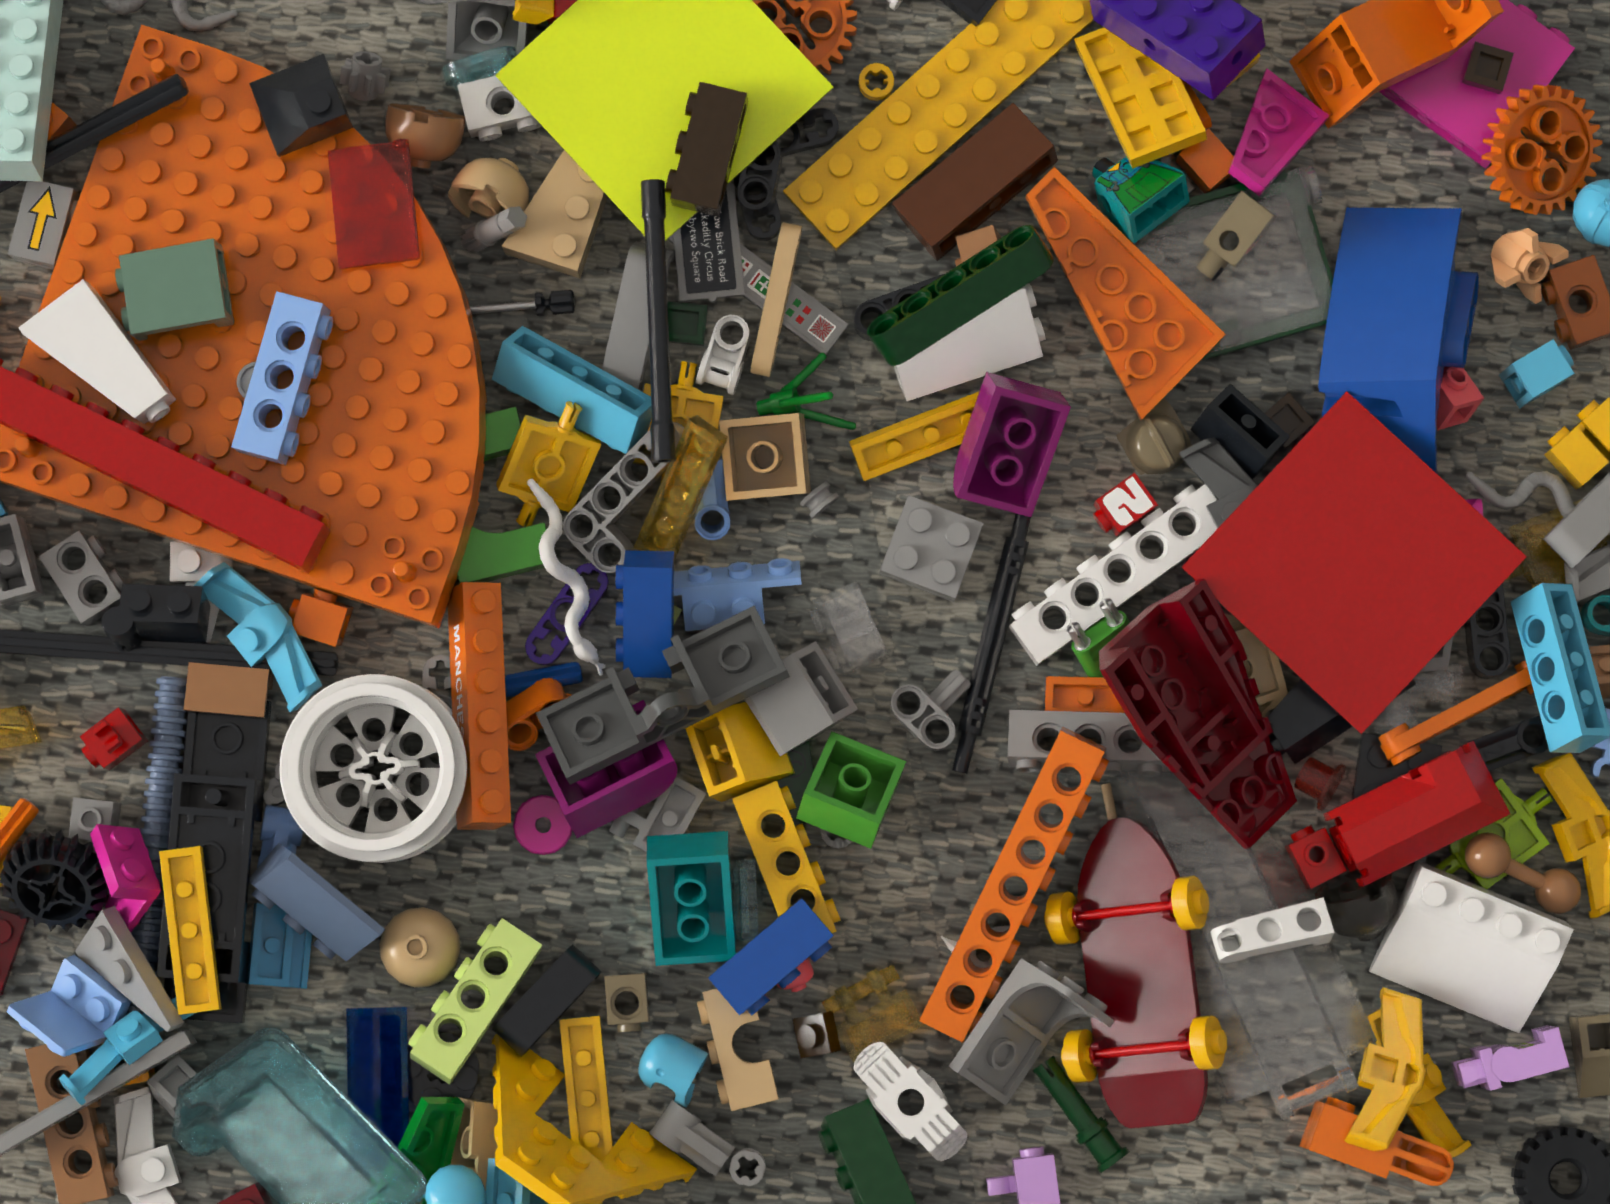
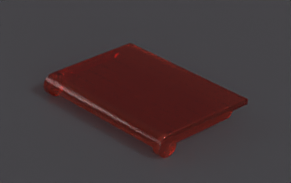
M397 139L389 143L346 147L328 151L339 269L420 259L409 140Z

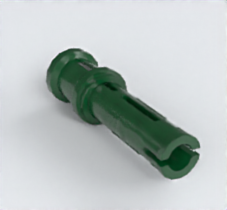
M1053 1055L1045 1061L1053 1073V1077L1049 1075L1042 1064L1035 1068L1033 1072L1034 1074L1036 1073L1064 1111L1067 1118L1079 1132L1075 1135L1078 1138L1077 1142L1079 1145L1084 1144L1099 1164L1097 1170L1102 1173L1130 1151L1127 1147H1121L1107 1128L1109 1122L1103 1119L1102 1116L1100 1118L1096 1117Z

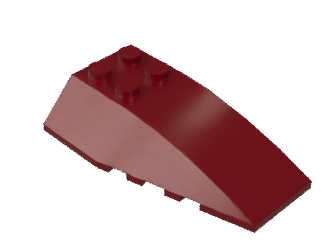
M1203 578L1192 582L1144 609L1099 651V667L1101 674L1140 739L1244 849H1249L1297 802L1281 753L1280 751H1274L1270 743L1269 735L1273 730L1268 717H1262L1255 697L1260 694L1255 678L1248 677L1243 661L1248 659L1244 646Z

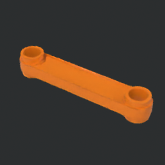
M1526 660L1514 667L1517 672L1516 674L1410 729L1407 723H1403L1378 737L1381 743L1380 747L1387 760H1390L1393 766H1397L1422 752L1419 745L1525 689H1527L1530 695L1534 694Z

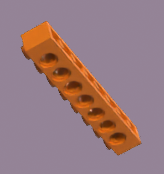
M1062 727L920 1017V1022L962 1043L967 1033L972 1032L984 1014L978 1011L984 998L987 997L993 1000L1003 980L1002 977L996 975L1002 961L1010 964L1021 943L1014 939L1020 925L1028 928L1035 915L1038 905L1032 903V900L1038 888L1046 892L1055 874L1056 869L1049 866L1055 853L1064 855L1074 833L1067 830L1073 816L1081 819L1092 798L1085 794L1091 780L1099 783L1109 763V760L1103 758L1106 747ZM1065 767L1075 768L1080 773L1081 783L1073 788L1065 787L1059 781V771ZM1046 804H1056L1063 812V819L1056 824L1047 823L1041 816V808ZM1029 840L1041 842L1045 848V856L1039 860L1029 859L1023 852V844ZM1013 876L1022 878L1027 884V892L1021 896L1010 894L1005 886L1006 880ZM993 913L1004 914L1009 919V929L1004 932L994 931L988 924V917ZM976 949H984L991 955L992 964L986 968H979L972 963L970 953ZM958 985L970 987L974 993V1000L967 1004L958 1002L953 996V989Z

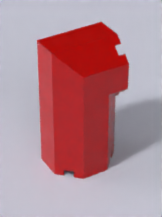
M1471 741L1323 815L1325 821L1334 819L1335 826L1329 828L1331 838L1350 873L1357 869L1361 873L1362 877L1356 879V882L1360 887H1364L1510 815V812L1474 741Z

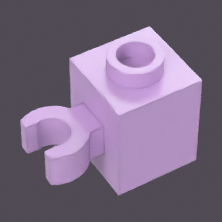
M1043 1146L1020 1149V1157L1012 1158L1014 1175L986 1178L989 1196L1016 1192L1018 1204H1061L1054 1154H1044Z

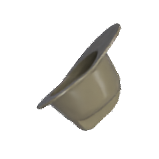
M1165 398L1141 421L1139 417L1136 418L1116 435L1132 466L1140 475L1145 473L1163 474L1172 471L1183 462L1179 453L1192 446L1183 424Z

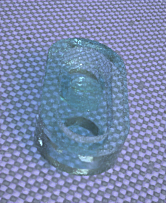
M513 46L497 47L445 65L442 71L446 85L454 86L455 90L458 91L457 85L495 76L517 56L516 48Z

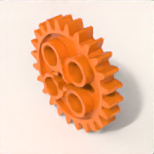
M752 0L760 9L768 8L776 13L777 16L773 23L789 40L795 41L799 45L800 52L817 70L821 68L826 74L830 75L831 65L829 62L831 60L839 64L843 63L844 58L839 49L851 51L852 43L845 36H855L857 28L847 24V22L857 19V11L846 10V8L851 6L854 0H803L798 2L783 0L785 7L794 18L801 15V29L808 39L814 43V49L807 47L794 24L791 23L786 26V13L775 0ZM825 18L831 22L832 26L825 33H816L811 29L810 24L814 19Z
M1537 84L1533 85L1532 90L1521 88L1519 89V98L1510 96L1506 98L1508 110L1501 108L1495 110L1501 119L1499 123L1488 122L1487 126L1494 132L1493 137L1483 139L1485 144L1491 146V151L1483 154L1482 159L1491 161L1492 166L1484 171V175L1496 177L1490 185V189L1502 191L1499 200L1511 203L1510 208L1533 215L1538 213L1551 215L1553 209L1565 210V200L1569 202L1575 201L1577 197L1575 190H1581L1587 185L1584 181L1586 176L1596 177L1597 174L1590 168L1591 162L1601 161V157L1593 153V148L1602 145V140L1593 139L1592 134L1599 130L1600 125L1588 122L1595 112L1594 110L1583 109L1586 100L1574 97L1573 90L1561 89V86ZM1541 117H1543V122L1540 127V119ZM1566 142H1568L1567 149L1565 151V144ZM1518 149H1520V153H1519V156H1518V158H1517V157H1516V156H1517V151H1518ZM1545 173L1544 181L1542 183V176Z

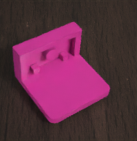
M97 824L90 833V837L109 889V897L105 908L115 906L128 929L132 932L160 894V882L156 877L148 848L145 846L139 828Z

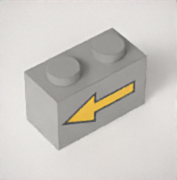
M27 181L8 255L15 261L54 269L80 194L70 187L44 181Z

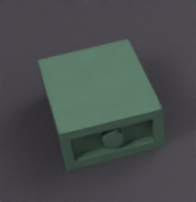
M214 238L119 255L120 268H116L115 277L119 291L124 292L126 307L121 308L122 323L125 331H130V335L139 341L148 339L147 335L199 325L211 323L218 327L234 325L223 246Z

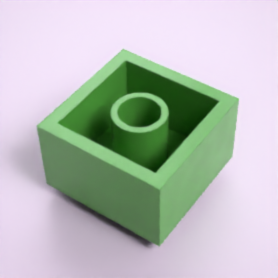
M831 731L803 794L796 819L871 849L900 782L906 761Z

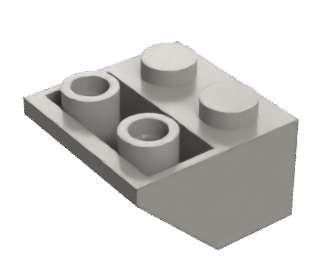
M816 641L782 659L790 677L745 699L780 757L829 730L858 710Z

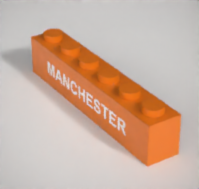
M461 582L453 587L448 602L452 717L461 732L467 755L466 785L461 803L456 811L457 830H495L511 823L501 583Z

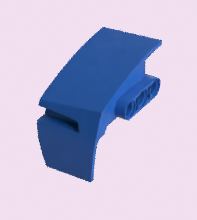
M1347 207L1330 296L1318 382L1319 392L1325 393L1322 417L1347 391L1438 474L1437 415L1444 367H1465L1479 289L1478 272L1455 271L1454 256L1462 208Z

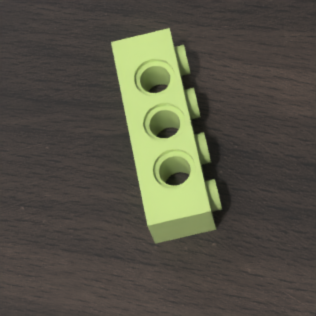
M503 918L496 927L492 924L486 927L477 941V944L482 948L473 960L469 957L465 958L454 975L459 981L452 992L448 993L444 990L431 1008V1011L436 1015L428 1027L420 1024L408 1042V1045L413 1047L410 1051V1059L449 1085H451L542 949L541 943ZM494 956L502 958L507 964L506 971L500 975L488 973L484 967V963L488 958ZM468 990H477L483 995L484 1003L478 1008L471 1009L462 1003L461 996ZM447 1023L457 1025L461 1030V1037L455 1042L443 1041L438 1035V1030L442 1025Z

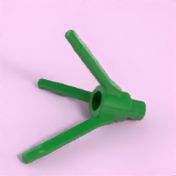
M822 352L791 382L782 387L781 391L771 393L770 398L759 400L756 403L760 416L802 413L806 419L849 430L856 429V423L801 407L804 404L822 402L833 398L832 392H821L799 396L797 392V387L827 358L826 354Z

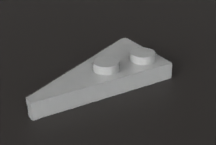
M113 906L101 910L75 950L77 956L166 1032L181 1027L184 1024L183 1019L178 1015L177 1009L116 907Z

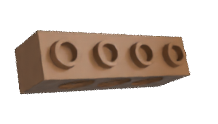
M47 1044L25 1049L39 1112L70 1095L58 1088L57 1077L63 1070L73 1074L91 1056L89 1048L66 1057L52 1052L47 1047ZM101 1099L79 1111L83 1117V1126L79 1132L74 1133L70 1131L66 1126L65 1120L43 1132L59 1204H83L115 1195L113 1187L119 1185L114 1173L116 1167L113 1162L107 1163L104 1149L110 1146L109 1134L105 1123L99 1124L95 1109L101 1106ZM79 1150L87 1151L92 1158V1166L86 1173L79 1171L74 1164V1157Z

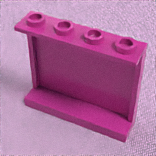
M1499 0L1504 12L1448 59L1379 91L1383 96L1485 169L1491 161L1482 159V155L1490 152L1491 146L1485 144L1483 139L1493 137L1494 132L1487 125L1488 122L1499 123L1501 120L1495 110L1497 108L1508 110L1506 98L1508 96L1519 98V89L1521 88L1532 90L1535 84L1547 86L1575 49L1569 44L1570 40L1563 32L1553 27L1548 29L1537 21V15L1531 9L1521 4L1516 6L1509 0ZM1475 42L1514 53L1503 91L1500 94L1462 83L1471 49Z

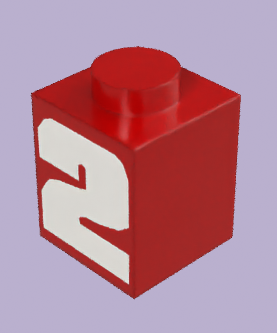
M1133 473L1094 502L1093 505L1097 511L1093 513V517L1105 533L1112 530L1117 537L1155 510L1158 504L1136 473Z

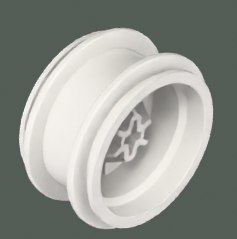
M384 674L358 675L327 686L315 694L297 713L282 745L279 770L280 783L285 802L292 817L315 843L329 852L351 860L373 863L397 862L415 857L431 849L456 826V811L461 803L467 779V755L461 732L452 717V709L437 695L426 688L396 676ZM397 708L410 713L399 734L394 733L393 728ZM345 716H348L358 734L352 740L335 726ZM379 719L385 725V734L380 740L372 742L367 737L366 728L371 721ZM411 734H418L423 740L422 750L415 756L406 754L403 747L404 740ZM342 745L351 746L354 752L353 761L346 767H340L335 760V753ZM389 752L392 753L395 757H389ZM438 753L440 768H420L421 759ZM375 758H377L379 763L395 765L393 768L380 772L379 780H377L375 775L362 773V770L374 766ZM316 772H339L338 776L341 781L319 788ZM423 773L428 778L429 787L423 795L416 796L411 792L409 783L414 775ZM399 775L396 782L394 783L392 779L394 778V776ZM354 784L360 791V798L356 805L347 807L341 800V793L346 786ZM383 785H385V787H386V788L383 789V790H382V789H375L376 786H383ZM389 798L396 803L398 807L397 814L392 820L384 821L378 814V807L383 800ZM407 798L423 811L413 821L404 804ZM366 807L369 808L365 832L351 828L360 810Z

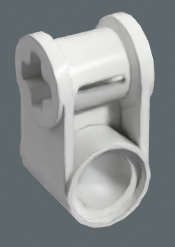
M727 315L717 321L708 348L703 355L696 377V384L702 385L706 382L727 389V393L730 395L735 394L743 371L744 358L751 336L748 324L743 318L737 315ZM729 325L741 327L743 330L741 341L733 345L723 342L721 333L725 327ZM711 370H717V371L726 373V374H728V375H724V374H721V373H717V372H714V371H711Z

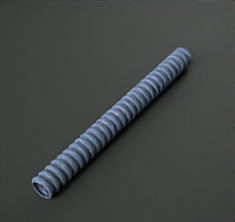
M161 676V678L156 680V684L160 685V689L155 691V697L159 698L158 703H154L153 709L157 710V716H152V721L156 722L155 728H151V734H154V741L151 740L149 746L153 747V751L148 753V759H151V766H147L146 771L150 772V778L145 779V784H149L148 791H144L147 803H143L142 809H146V814L141 816V821L145 823L144 828H140L156 877L160 882L161 892L141 918L139 924L131 932L156 976L164 898L159 851L168 850L174 773L182 774L183 771L179 769V762H184V757L180 756L181 750H185L182 738L186 737V731H183V726L187 725V719L184 717L185 713H188V711L183 710L187 679ZM131 1002L126 1015L132 1011H138L140 1014L144 1012Z

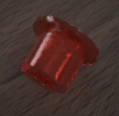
M1311 756L1300 770L1294 788L1318 801L1317 810L1323 811L1340 785L1346 766L1341 763L1334 769Z

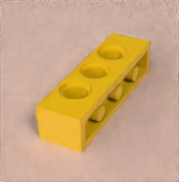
M774 781L732 798L778 917L792 906L791 897L794 892L806 889L815 898L812 911L831 933L837 932L834 923L841 921L833 899L824 901L819 886L825 884L826 881L818 861L809 863L804 848L811 846L803 823L795 826L789 811L795 809L796 806L788 785L780 788L778 782ZM769 814H777L785 822L784 832L776 838L766 836L761 829L763 818ZM786 851L795 853L800 860L799 869L792 875H784L776 867L777 857Z

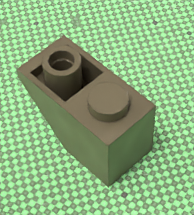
M1610 1013L1569 1017L1578 1098L1610 1095Z

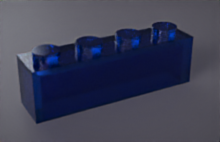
M407 1007L346 1008L349 1172L382 1173L386 1172L409 1124Z

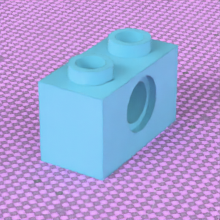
M1554 339L1512 363L1499 376L1520 409L1561 385L1575 374L1571 368L1574 362L1567 349L1563 345L1557 346Z

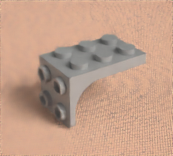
M1021 958L948 1067L1006 1106L1051 1037L1061 1026L1079 1017L1095 1018L1108 1027L1112 1026L1114 1020L1104 1013L1108 1006L1089 993L1084 998L1081 997L1085 989L1066 976H1063L1059 982L1056 979L1060 974L1040 960L1034 966Z

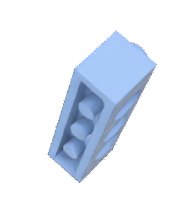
M276 291L231 446L239 453L283 465L287 464L289 456L293 457L299 444V433H296L300 417L304 418L310 406L311 396L307 394L311 378H317L321 368L322 356L318 355L322 340L329 338L333 326V317L329 316L331 310L323 303ZM295 332H304V344L299 349L289 350L288 340L290 336ZM286 370L293 371L294 379L292 384L285 389H278L276 380L279 374ZM281 409L282 420L280 424L274 428H267L265 424L267 414L271 410Z

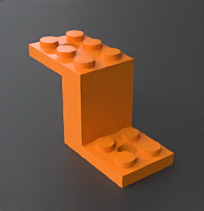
M1370 0L1341 13L1289 62L1311 101L1329 115L1325 122L1327 129L1346 119L1375 93L1448 59L1502 14L1504 10L1499 0Z

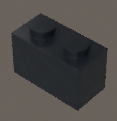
M1229 384L1205 408L1190 429L1201 440L1215 437L1252 479L1272 461L1290 438L1284 430L1232 384Z

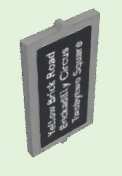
M733 179L727 185L719 217L697 212L673 234L680 302L709 300L711 303H715L718 298L745 296Z

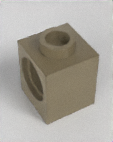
M647 973L604 976L608 1025L617 1024V1032L641 1031V1023L650 1022ZM624 991L633 992L639 1000L638 1009L631 1015L621 1013L616 1005L618 996Z

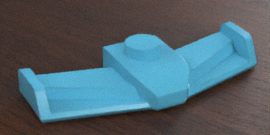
M225 562L210 569L194 585L202 586L207 599L238 623L227 637L248 664L252 667L260 664L266 658L288 703L287 708L290 713L298 710L322 687V683L292 624V618L280 603H275Z
M175 997L171 999V1001L177 1009V1001ZM138 1011L130 1012L104 1031V1035L107 1038L105 1042L69 1078L65 1074L59 1077L62 1086L80 1105L85 1104L86 1100L84 1097L122 1059L131 1065L161 1043L163 1040L159 1032L164 1029L145 1013L140 1014ZM195 1013L183 1014L180 1016L184 1020Z

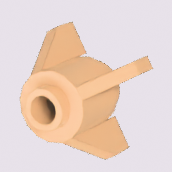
M1529 228L1508 232L1502 235L1492 248L1491 263L1495 282L1504 288L1516 284L1525 298L1537 304L1542 301L1541 284L1538 282L1546 276L1550 263L1554 265L1569 257V250L1559 244L1539 242L1538 234Z

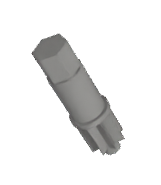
M518 206L510 207L488 219L480 220L475 225L465 229V234L460 236L462 238L461 246L467 249L468 252L474 250L476 253L493 246L498 240L525 227L527 215Z

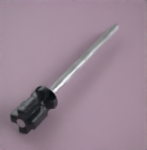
M572 290L551 291L549 299H545L542 292L535 293V301L470 306L472 314L536 309L537 316H544L545 310L549 308L553 315L570 314L575 311L574 292Z

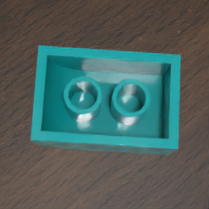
M728 831L647 836L646 860L656 966L728 961L736 954Z

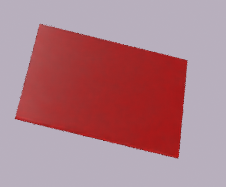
M1346 391L1181 568L1195 581L1204 578L1216 600L1362 734L1527 556Z

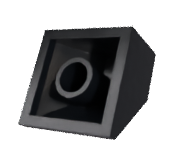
M324 54L249 83L278 157L353 128Z

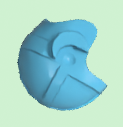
M1610 179L1596 180L1585 185L1578 193L1573 204V220L1583 238L1592 244L1610 247Z

